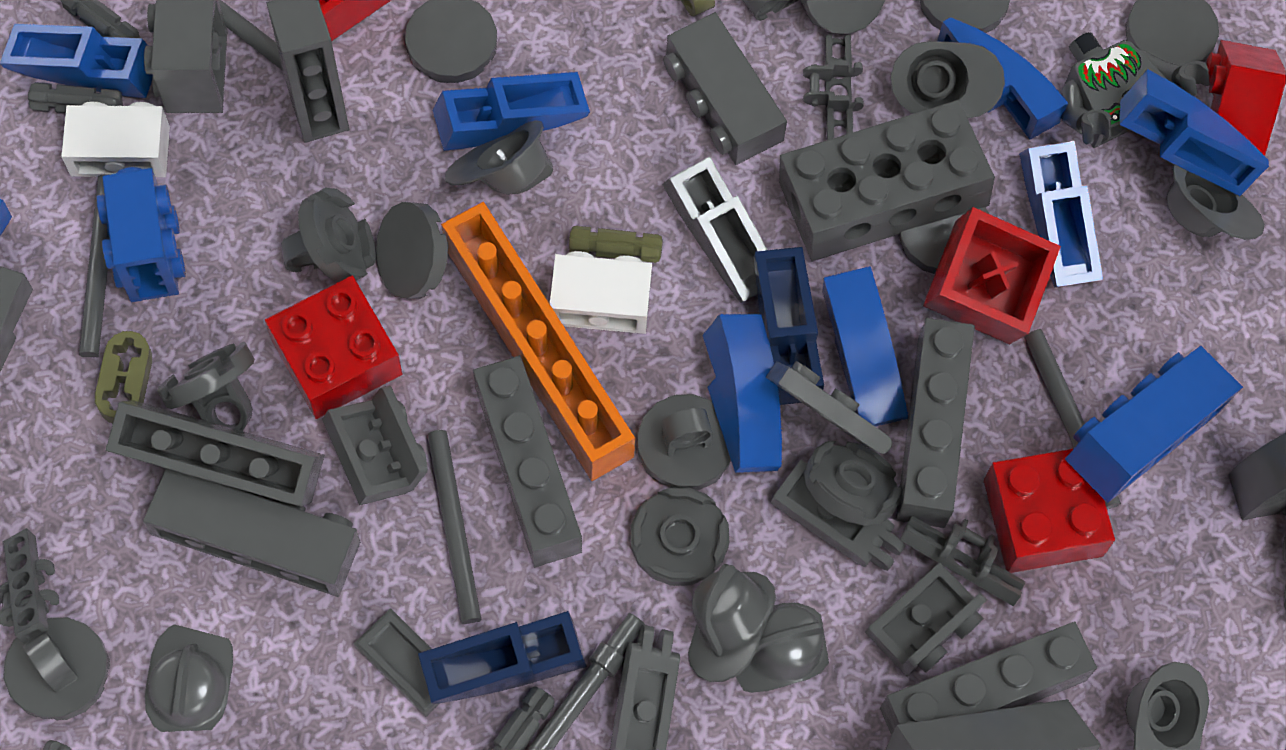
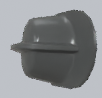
M939 41L915 43L900 54L894 62L890 76L893 94L899 104L909 112L917 113L959 100L967 118L979 117L990 111L1001 98L1005 85L1004 70L996 55L983 46L971 43Z
M538 120L525 123L507 135L472 149L448 168L445 173L446 183L456 186L481 180L494 191L506 195L520 194L530 190L553 173V164L539 140L544 129L543 123Z
M1175 164L1173 165L1174 182L1169 188L1166 199L1169 211L1181 226L1200 237H1213L1224 232L1232 237L1249 240L1256 239L1263 234L1265 224L1261 214L1243 195L1238 196Z
M723 564L719 571L712 573L702 580L696 588L692 598V610L697 624L688 656L690 666L697 676L709 682H725L738 676L750 664L758 649L776 601L775 587L767 576L757 572H740L733 565Z
M801 603L774 605L754 657L750 664L736 676L743 691L750 693L767 692L806 681L820 674L829 664L821 614L814 608Z
M174 624L168 627L157 639L151 654L145 689L146 713L156 729L160 732L212 730L222 719L228 702L233 668V646L229 638Z
M1172 662L1162 665L1150 677L1142 679L1132 688L1127 698L1125 712L1127 722L1134 733V750H1200L1210 700L1206 682L1201 673L1190 664Z

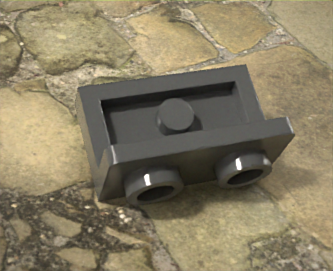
M391 386L381 387L372 400L330 409L322 418L359 506L411 492L427 473V459L424 449L420 444L416 443L407 423L406 409L397 400Z
M939 562L873 622L865 633L907 677L918 667L926 673L948 653L942 645L953 634L956 633L963 639L984 619L978 611L986 603L987 599L981 593L974 598Z

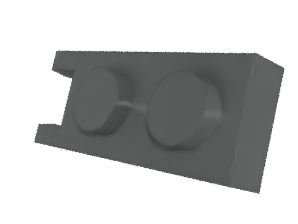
M776 361L766 376L768 380L862 445L880 454L887 453L891 449V438L855 413L860 404L836 388L831 395L816 386L821 377L796 361L792 368Z

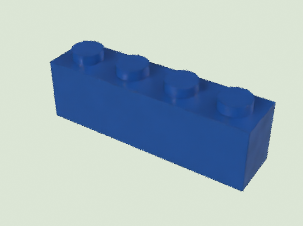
M1201 345L1186 357L1179 352L1176 353L1160 368L1158 373L1161 376L1159 378L1150 373L1131 391L1130 394L1133 398L1129 400L1125 395H1121L1103 412L1102 416L1105 419L1102 422L1093 417L1073 436L1078 444L1065 460L1107 503L1212 420L1243 388Z

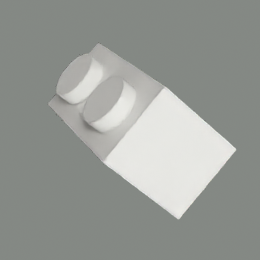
M86 102L82 106L66 105L62 159L70 176L98 177L100 175L116 174L123 168L138 167L141 169L152 168L155 177H166L170 126L163 107L146 102H135L130 104V106H108L101 102Z
M581 251L570 252L567 255L555 254L550 306L565 327L646 334L652 263L642 262L639 258L633 256H619L615 259L594 258L593 255Z

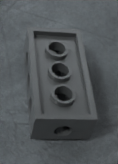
M959 100L780 155L779 184L811 262L898 235L900 232L966 213L972 207L977 209L988 207L995 179Z

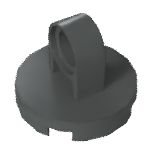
M325 187L302 200L298 211L300 231L286 237L281 242L284 265L287 270L301 272V267L314 265V269L319 268L327 277L337 283L352 275L355 280H358L368 274L366 269L373 266L376 261L375 242L366 219L358 222L348 208L355 204L349 196L338 189Z
M241 342L238 346H235L234 343L229 344L189 364L190 370L184 374L182 381L178 382L173 374L158 387L157 392L166 408L174 409L192 402L202 420L243 431L252 417L253 408L237 377L254 364L255 358L245 342ZM221 402H231L236 405L241 414V421L233 425L221 422L215 412L216 405Z
M694 394L673 395L657 402L644 415L637 433L638 457L646 473L653 479L656 478L660 483L668 485L670 488L689 487L698 491L716 483L729 467L731 459L711 400Z
M68 617L47 618V631L42 633L37 629L29 634L30 640L26 643H23L17 637L13 640L4 660L3 679L10 697L27 714L42 719L68 720L86 712L101 697L105 689L103 686L108 678L110 658L101 638L86 624Z

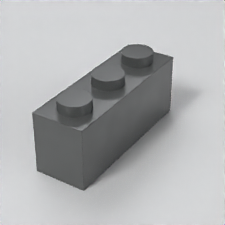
M716 12L667 36L666 56L663 57L665 68L673 81L681 80L688 91L686 93L687 101L695 116L698 118L704 116L711 126L710 136L720 154L728 153L734 164L738 165L784 141L787 126L786 118Z

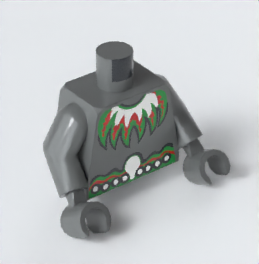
M1085 33L1076 38L1069 46V50L1077 60V63L1071 67L1062 88V96L1068 102V105L1061 119L1069 127L1082 134L1084 144H1091L1093 148H1096L1130 131V129L1120 125V100L1147 69L1195 96L1197 94L1196 84L1210 85L1208 67L1201 61H1191L1183 66L1169 63L1144 50H1139L1131 41L1127 40L1120 41L1103 49L1093 33Z

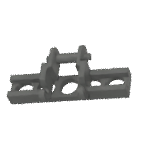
M826 35L825 65L812 64L803 69V76L810 79V92L804 94L803 101L814 107L826 105L827 140L834 138V127L836 126L844 127L846 134L852 133L853 112L859 111L864 107V101L861 97L855 98V102L852 103L851 77L862 74L863 65L860 62H856L852 68L851 35H845L844 39L832 38V35ZM839 44L844 46L845 56L843 58L837 59L832 57L833 45ZM819 80H826V91H820ZM835 85H841L846 88L848 94L835 95L830 89ZM833 111L846 112V118L843 120L834 119Z
M914 516L910 518L904 528L900 541L936 562H940L943 566L1012 606L1016 604L1021 597L1022 592L1020 591L1025 585V581L993 563L998 552V548L993 545L994 535L991 534L987 539L968 529V520L964 519L960 525L954 523L951 532L947 536ZM961 538L981 548L977 560L955 548ZM955 559L962 561L967 566V568H964L957 564Z
M27 528L3 541L8 581L0 585V603L4 607L0 610V624L7 627L14 626L15 636L23 643L30 640L29 634L39 629L43 633L48 630L46 614L49 613V607L45 600L50 601L51 605L59 604V595L54 590L44 589L39 591V585L45 582L44 575L40 570H45L47 575H53L55 567L50 560L39 559L36 536ZM25 541L24 546L18 551L17 544ZM27 558L26 564L21 568L20 561ZM32 594L31 596L22 600L25 596Z

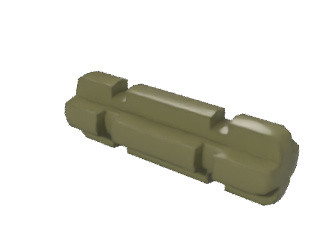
M573 226L570 231V252L581 251L589 253V251L596 252L595 256L608 258L640 256L641 261L654 263L659 262L662 255L663 239L659 234L643 233V237H636V232L598 228V232H591V227Z

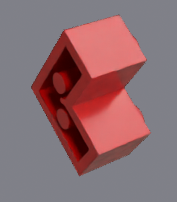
M1220 40L1217 53L1211 52L1206 62L1210 79L1209 93H1212L1214 96L1211 109L1229 122L1265 156L1286 85V70L1276 50Z

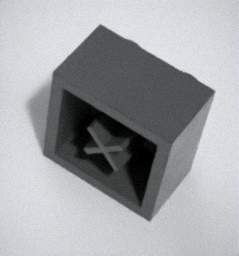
M156 0V4H149L147 21L149 32H154L153 46L145 47L144 64L146 74H153L154 96L161 97L166 113H223L228 30L219 0Z

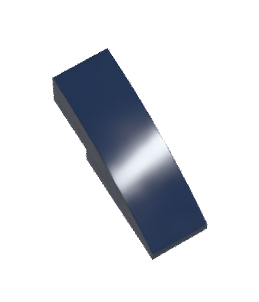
M803 247L755 251L754 263L759 314L762 315L773 362L774 364L776 361L790 368H792L796 361L821 377L816 386L823 390L824 380L816 342L818 328ZM778 386L780 405L802 403Z
M569 611L519 626L517 622L418 653L432 704L500 692L587 667Z

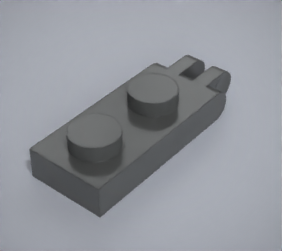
M800 460L773 496L771 504L857 564L866 567L871 561L883 570L888 571L893 565L894 559L880 549L881 545L896 555H900L906 547L904 542L891 533L895 527L894 524L887 519L881 524L865 526L846 522L829 513L815 501L808 490L804 476L807 463Z
M643 624L639 631L637 643L630 642L628 644L610 750H666L680 663V654L671 652L674 638L673 631L662 629L658 636L657 646L654 648L652 647L654 627Z

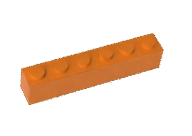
M484 201L442 223V234H446L450 258L512 356L521 355L532 388L590 480L594 481L634 458L635 437Z

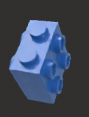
M128 167L119 170L116 174L102 176L105 194L97 195V207L102 225L107 224L109 239L102 240V247L106 266L108 269L112 268L116 287H124L131 302L179 295L177 278L186 277L182 251L180 248L177 249L174 235L180 233L178 216L175 206H171L167 185H158L152 168Z

